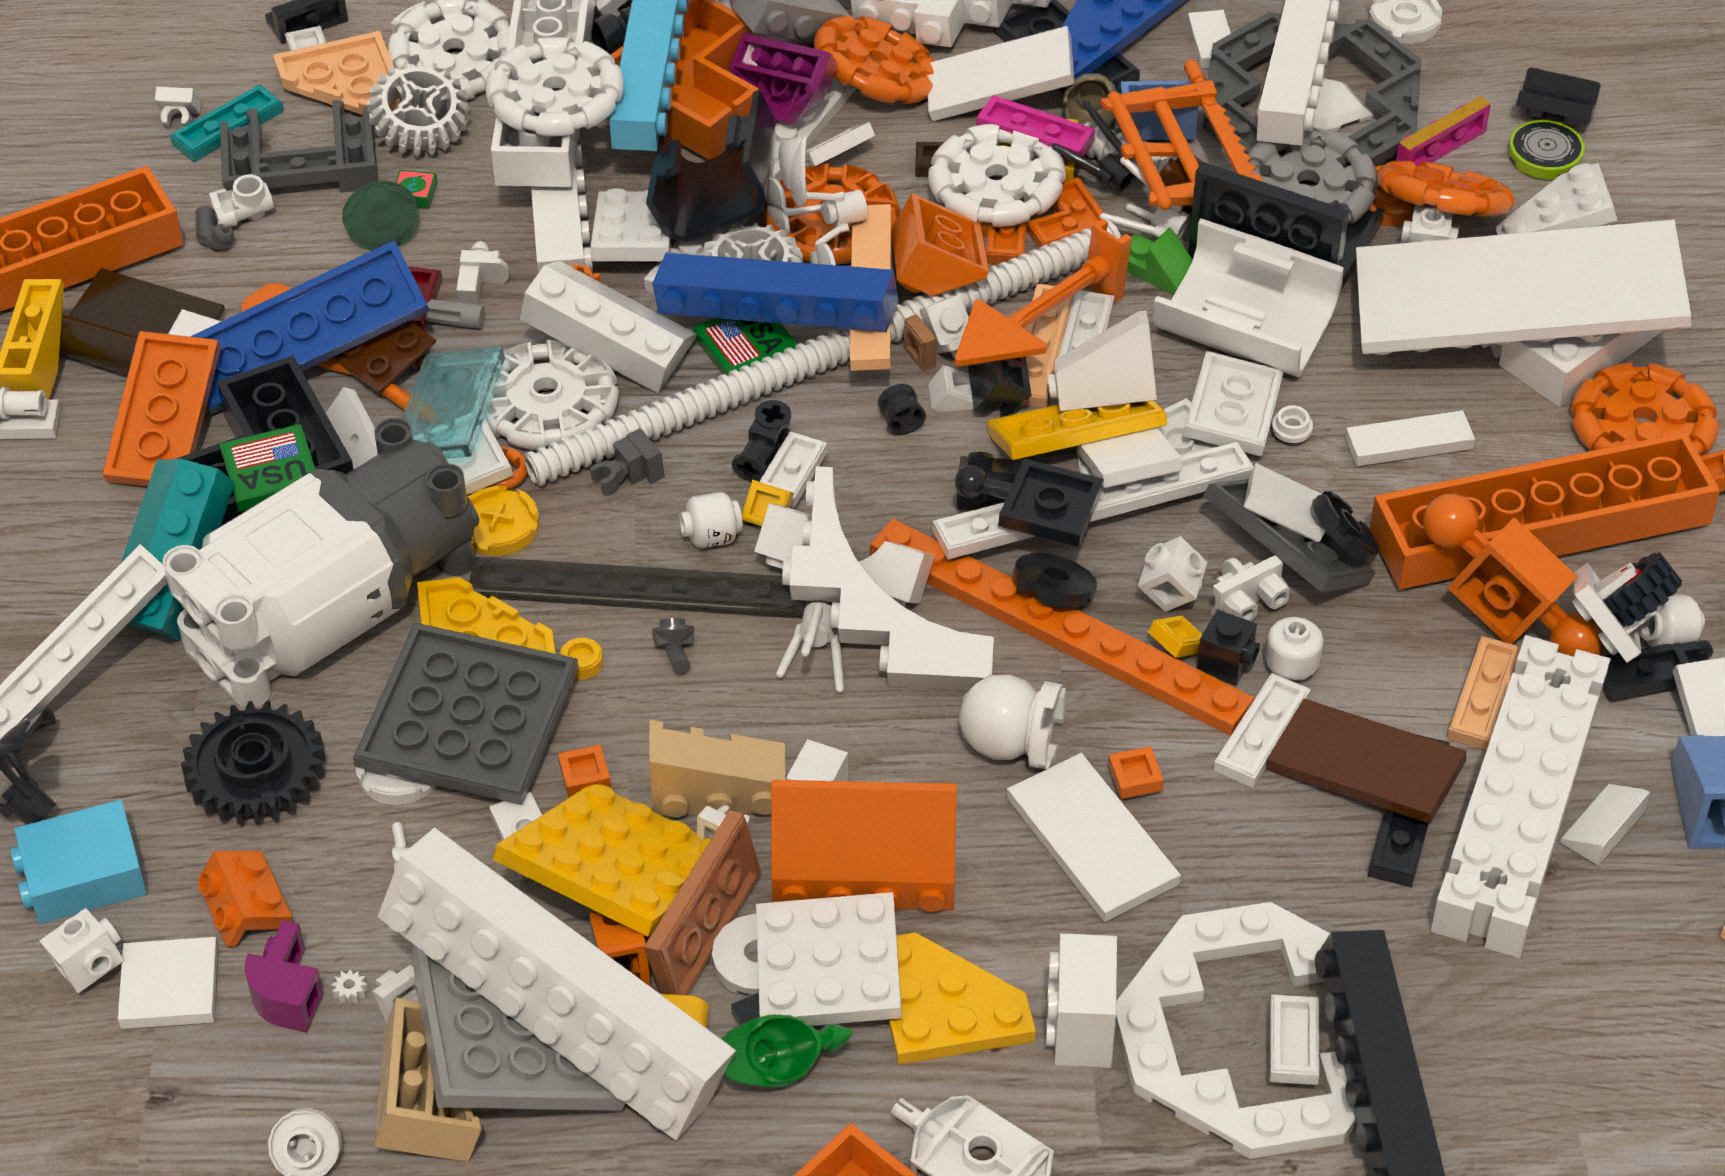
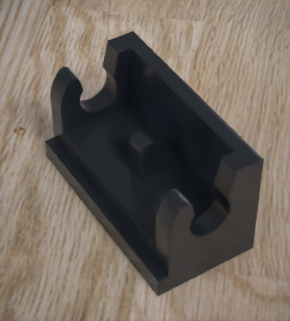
M1026 356L968 365L974 411L985 414L992 408L994 403L1002 401L1006 404L1001 406L1000 417L1008 416L1015 411L1023 400L1028 401L1032 396Z

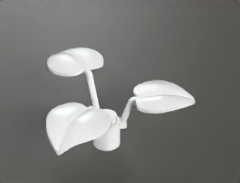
M807 136L785 140L779 146V163L783 182L786 188L791 190L795 203L798 206H804L807 199L825 201L821 205L787 208L782 185L778 180L770 177L765 198L767 212L780 230L785 229L786 236L790 235L788 216L822 212L825 223L827 225L833 224L836 228L815 242L816 251L810 253V263L836 265L832 250L826 243L838 234L849 231L848 224L867 219L868 208L866 199L860 190L835 194L806 192L805 151Z

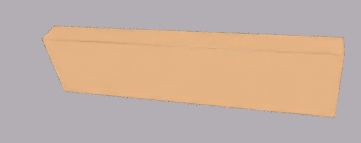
M1037 284L1033 300L1055 286ZM1074 295L1025 327L1027 331L1047 343L1048 346L1045 354L1026 356L1032 396L1028 401L1023 400L1020 405L1039 408L1048 406L1050 398L1048 374H1054L1055 371L1054 360L1059 356Z

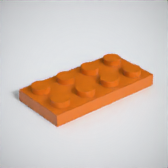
M139 331L102 474L106 482L148 486L157 460L176 459L196 451L221 350L218 340Z

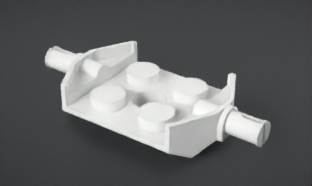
M968 1095L950 1097L932 1110L927 1107L924 1112L908 1103L904 1098H901L892 1109L891 1115L913 1128V1132H915L910 1161V1170L917 1174L918 1168L928 1176H1051L1054 1150ZM986 1146L995 1152V1156L989 1160L981 1161L973 1158L969 1152L975 1147Z

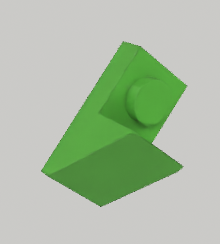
M1170 227L1155 242L1135 233L1131 240L1127 272L1174 295L1193 259Z

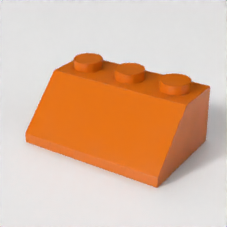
M911 193L892 228V244L897 281L911 292L920 293L922 291L934 296L986 279L989 274L980 222L976 223L962 214Z

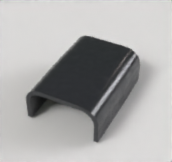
M760 90L753 92L750 116L746 117L744 115L739 117L736 114L729 117L724 145L728 152L701 163L691 162L681 155L682 144L679 139L673 141L668 131L666 136H660L652 166L646 205L661 230L668 237L681 242L694 241L748 219L762 209L765 203L771 169L776 121Z

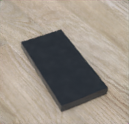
M1050 0L1047 8L1027 5L1005 16L1000 27H993V33L1004 42H1009L1061 28L1070 11L1057 0ZM1117 53L1092 72L1107 77L1109 81L1113 82L1115 87L1123 81L1140 80V70L1120 53ZM1058 88L1060 91L1065 93L1066 88Z

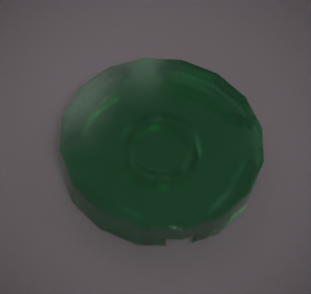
M391 181L371 182L358 188L347 199L343 208L342 222L350 240L360 248L372 251L395 240L397 246H400L415 233L419 224L418 204L412 192L402 184Z

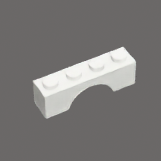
M769 503L754 552L766 555V564L783 569L784 559H792V546H803L804 520L812 521V515L782 505ZM885 541L874 554L858 562L874 583L898 604L905 607L906 602L920 603L935 555L899 543Z

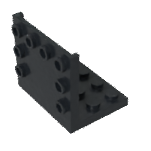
M1201 162L1195 173L1188 253L1193 259L1197 246L1198 222L1200 219H1204L1344 267L1342 290L1357 265L1356 247H1367L1384 220L1385 209L1378 207L1375 212L1368 210L1360 220L1349 225V210Z

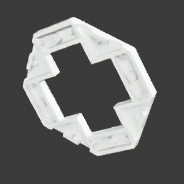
M1272 902L1182 915L1116 1001L1115 1026L1134 1094L1150 1103L1156 1100L1175 1111V1117L1207 1135L1213 1132L1233 1144V1150L1249 1159L1343 1144L1353 1130L1356 1117L1354 1108H1350L1346 1101V1074L1343 1064H1339L1335 1051L1319 1054V1070L1327 1094L1239 1108L1228 1068L1181 1076L1162 1007L1203 1001L1204 988L1196 962L1281 949L1293 987L1324 982L1323 978H1319L1316 973L1315 956L1330 933Z

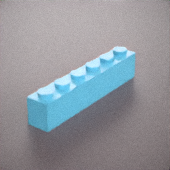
M632 0L620 62V69L624 78V91L621 100L615 103L616 109L611 113L609 119L612 149L657 151L660 136H666L667 113H664V110H671L672 89L668 87L669 85L675 86L676 63H673V61H679L681 45L680 39L677 37L684 36L685 17L682 13H688L689 0Z

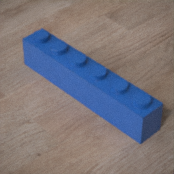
M665 253L652 283L659 314L884 332L888 330L898 302L894 270Z

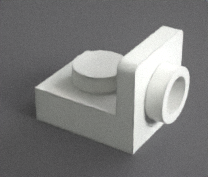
M960 294L950 296L920 309L926 326L937 338L936 353L951 352L953 357L956 356L969 319Z

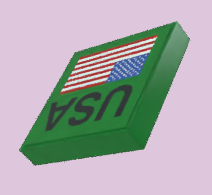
M713 318L693 327V332L697 334L695 340L719 371L727 376L729 371L735 369L739 371L740 367L744 365L750 367L754 361L761 362L762 358L767 356L772 358L773 354L777 352L783 354L784 349L790 347L794 349L795 345H797L796 341L781 323Z
M301 424L219 444L228 477L236 482L233 494L239 512L254 507L315 470Z

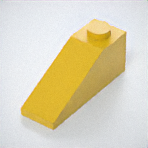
M24 279L0 351L1 388L8 387L11 391L44 390L45 396L49 400L58 373L64 292V283L61 279Z

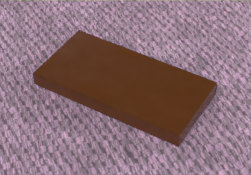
M1307 699L1302 700L1266 759L1267 770L1429 824L1432 823L1467 761L1466 750Z

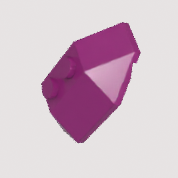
M743 33L729 69L732 74L759 88L775 117V121L794 125L824 99L827 89L832 84L833 74L838 63L833 55L827 51Z

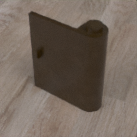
M101 268L68 316L62 314L59 354L128 375L139 331L168 334L182 309L219 320L225 311V307L216 302Z

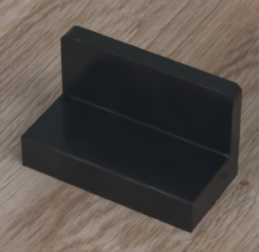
M293 0L272 7V12L265 14L267 24L281 44L286 43L285 33L321 26V29L325 30L348 22L345 0Z

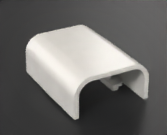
M1200 219L1193 261L1172 300L1159 296L1155 298L1153 324L1157 328L1227 354L1282 370L1283 373L1295 377H1300L1334 315L1341 293L1344 267L1274 242Z

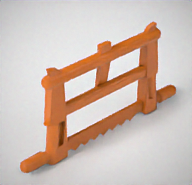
M1193 59L1187 60L1184 64V70L1191 84L1166 89L1161 86L1124 94L1113 91L1108 94L1107 98L1100 99L1101 106L1113 113L1126 139L1127 144L1121 145L1120 148L1124 158H1135L1151 191L1148 199L1149 206L1157 205L1161 210L1165 211L1170 209L1171 206L1193 205L1195 173L1199 167L1171 109L1202 106L1235 172L1264 182L1259 174L1253 173L1256 167L1249 163L1251 157L1244 153L1246 147L1239 143L1241 138L1234 134L1236 128L1229 124L1231 119L1224 115L1226 109L1218 105L1216 101L1217 91L1213 81H1206L1200 66ZM1155 111L1171 143L1144 142L1130 113ZM1151 156L1178 157L1191 183L1165 186Z

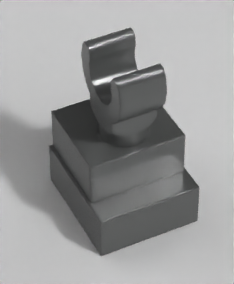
M641 428L613 443L616 461L599 462L590 468L592 481L607 477L600 481L603 494L614 491L618 483L623 481L624 476L632 485L645 478L652 484L665 477L662 454Z

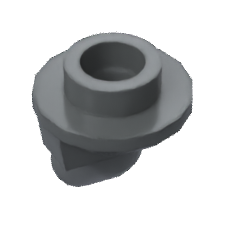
M684 618L662 619L659 621L660 627L652 629L654 645L666 647V652L674 671L684 673L689 669L690 663L683 646L693 644L694 626L685 625Z

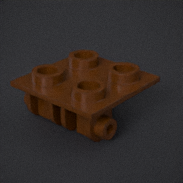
M408 321L332 357V359L380 394L410 366L416 371L428 370L433 363L429 349L437 341L413 322Z

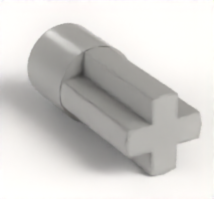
M434 299L427 303L430 310L426 315L427 322L482 329L485 320V307L483 305Z

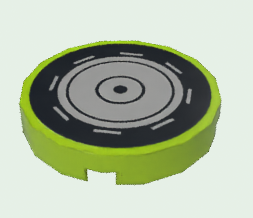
M1537 120L1518 126L1511 134L1508 155L1509 158L1512 157L1515 161V167L1520 172L1533 178L1553 180L1558 175L1569 172L1574 166L1582 164L1585 145L1582 137L1571 127L1560 122Z

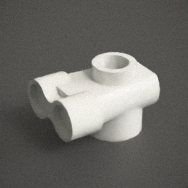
M249 174L239 177L233 184V190L226 191L224 188L208 193L218 224L223 225L222 229H226L228 225L230 227L237 226V222L244 219L258 220L265 215L266 211L274 209L267 184L263 183L262 179L256 175Z

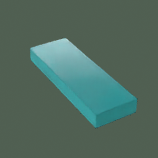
M259 84L170 134L171 143L194 163L221 148L220 122L225 121L228 128L233 131L235 128L250 124L246 117V111L257 109L259 125L284 112L283 103Z

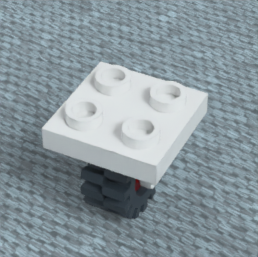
M1660 552L1657 554L1652 553L1648 557L1645 556L1636 564L1630 562L1602 580L1587 562L1574 571L1578 577L1574 580V588H1572V592L1576 597L1572 602L1587 622L1593 618L1601 628L1602 632L1598 635L1607 650L1612 655L1619 652L1624 660L1629 662L1641 653L1640 636L1637 627L1662 609L1661 604L1664 605L1669 600L1668 597L1673 596L1678 591L1677 589L1682 585V580Z

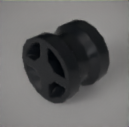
M896 384L887 388L879 396L878 408L881 414L886 417L887 427L893 434L906 435L920 428L925 421V410L917 402V394L911 385Z

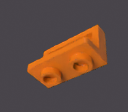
M262 851L212 852L204 870L199 874L198 889L213 916L214 925L219 930L226 947H236L245 930L278 929L282 920L290 922L293 916Z

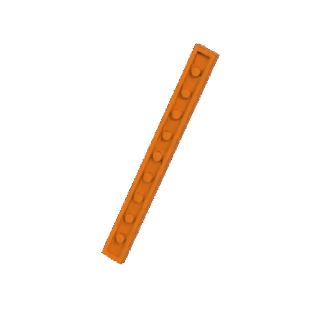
M893 518L870 543V556L885 541L899 543L935 555L926 584L1230 736L1255 699V697L1075 608H1059L1041 603L1039 600H1036L1037 593L1028 590V593L1024 594L1014 584L1012 577L968 555L947 559L936 539Z

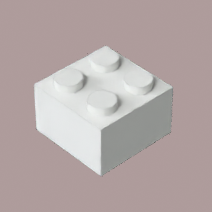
M1060 933L1059 952H1050L1046 1046H1055V1065L1111 1068L1116 1020L1117 936Z

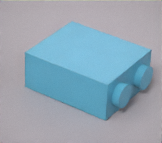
M122 799L14 828L18 846L10 848L16 873L25 872L26 881L18 883L25 909L34 907L39 924L78 914L85 908L89 911L147 895Z

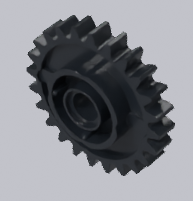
M248 701L244 711H240L235 705H231L230 715L224 716L221 713L215 712L216 722L214 724L201 722L202 735L190 734L189 738L192 747L183 748L185 761L181 763L183 778L187 792L192 794L194 804L203 803L204 811L207 815L218 810L220 821L226 820L230 815H235L237 825H241L247 816H252L256 824H260L264 814H269L273 820H278V810L282 808L290 813L295 812L293 801L298 800L307 803L309 801L307 790H318L317 777L325 775L323 762H326L321 733L315 732L312 720L304 722L302 711L299 710L289 715L287 704H283L277 710H272L270 701H266L261 709H256L253 702Z

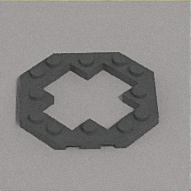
M1267 13L1212 44L1208 80L1213 81L1217 91L1216 101L1218 105L1226 109L1224 115L1231 119L1229 124L1236 128L1234 134L1241 138L1239 143L1246 147L1245 154L1259 142L1257 141L1258 120L1240 105L1260 94L1261 83L1244 69L1272 54L1282 14ZM1356 19V23L1353 25L1335 23L1332 44H1330L1329 55L1344 47L1385 80L1366 91L1365 103L1383 117L1348 136L1361 146L1360 152L1368 154L1374 166H1377L1397 154L1398 144L1404 137L1417 132L1421 59L1372 20ZM1204 111L1203 126L1217 137ZM1283 150L1277 152L1280 157L1286 155ZM1347 162V163H1345V164L1342 165V166H1343V168H1346V167L1350 166L1351 164H1350L1349 162Z

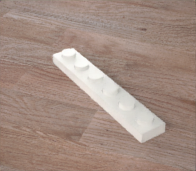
M141 544L0 684V739L19 722L26 718L31 720L41 712L167 584L163 564Z

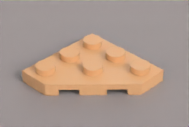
M380 31L273 55L275 68L283 89L331 105L332 101L335 100L344 101L346 110L363 115L364 107L368 106L370 90L373 85H377V79L380 74L388 76V70L391 65L394 67ZM396 97L390 103L389 108L391 111L398 109V104L401 103L399 97Z

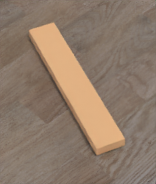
M891 204L867 205V219L852 223L851 267L891 269ZM891 322L887 332L850 329L851 371L891 369Z

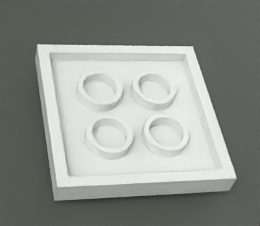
M893 892L756 904L760 1017L772 1014L791 1015L805 1021L810 1026L902 1018Z

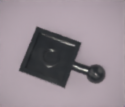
M1028 459L1023 460L1013 484L988 478L980 467L974 465L963 467L955 477L956 490L965 498L973 499L980 497L982 494L1006 499L999 513V527L1077 547L1081 544L1102 494L1104 484L1103 478Z

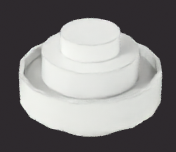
M313 1108L295 1109L285 1114L273 1127L268 1141L269 1157L275 1168L284 1176H323L338 1160L342 1147L341 1134L334 1120L324 1112Z

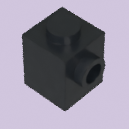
M1217 609L1200 638L1197 669L1223 682L1237 686L1247 666H1253L1259 653L1260 643L1255 642L1257 623Z

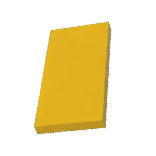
M1153 400L1060 411L1059 404L987 421L988 435L1012 460L1167 425L1166 411Z

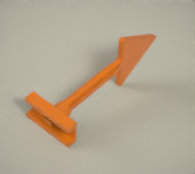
M1104 219L1099 220L1092 225L1087 262L1082 264L1081 269L1011 316H1004L980 299L975 300L955 356L954 365L960 367L1045 354L1047 352V343L1024 328L1085 287L1095 293L1114 295V303L1122 299L1132 237L1125 234L1119 239L1107 232L1108 222Z

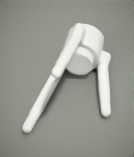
M1122 157L1121 163L1148 187L1140 168L1129 159ZM1127 204V211L1150 221L1151 225L1107 213H1101L1100 219L1109 220L1115 225L1151 234L1157 238L1170 227L1180 240L1191 216L1182 211L1184 205L1171 206L1166 211L1158 207L1155 214L1135 205Z
M813 602L805 607L802 622L796 625L794 636L776 672L778 678H783L802 640L804 641L801 655L804 657L809 655L812 647H822L827 642H830L835 689L838 693L844 691L838 628H831L832 606L822 602Z

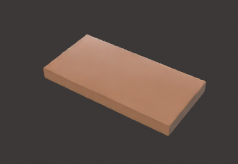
M732 810L728 811L644 946L660 994H689L712 956L714 939L725 925L734 920L761 875L760 866L743 813Z

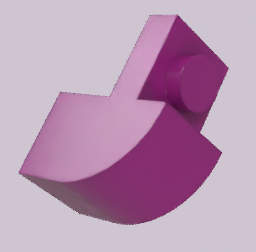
M282 920L275 937L271 936L268 938L264 947L263 957L247 954L245 975L253 1006L264 1020L279 1027L307 1033L324 996L318 969L299 965L305 953L300 924Z

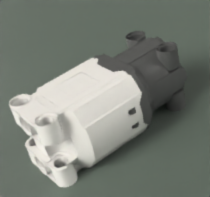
M396 417L381 421L374 430L378 455L347 474L335 470L315 469L207 534L203 538L200 550L194 546L181 545L170 549L165 554L163 566L169 591L185 608L177 618L183 649L202 668L204 673L212 681L216 682L238 705L246 707L248 701H252L255 707L264 704L271 695V680L279 675L297 676L405 607L413 577L438 562L442 572L451 576L464 575L474 568L476 560L472 537L474 535V528L479 525V516L467 497L464 472L455 464L448 463L442 451L434 443L414 440L412 426L408 421Z

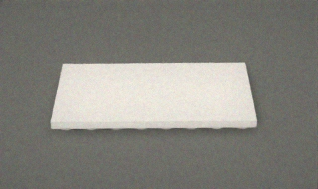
M1675 220L1356 247L1362 354L1387 355L1391 352L1411 350L1427 352L1431 349L1447 347L1466 349L1473 345H1509L1513 342L1532 340L1549 342L1556 338L1569 337L1588 339L1596 335L1617 333L1632 335L1641 331L1654 330L1672 332L1679 328L1692 327L1691 310Z

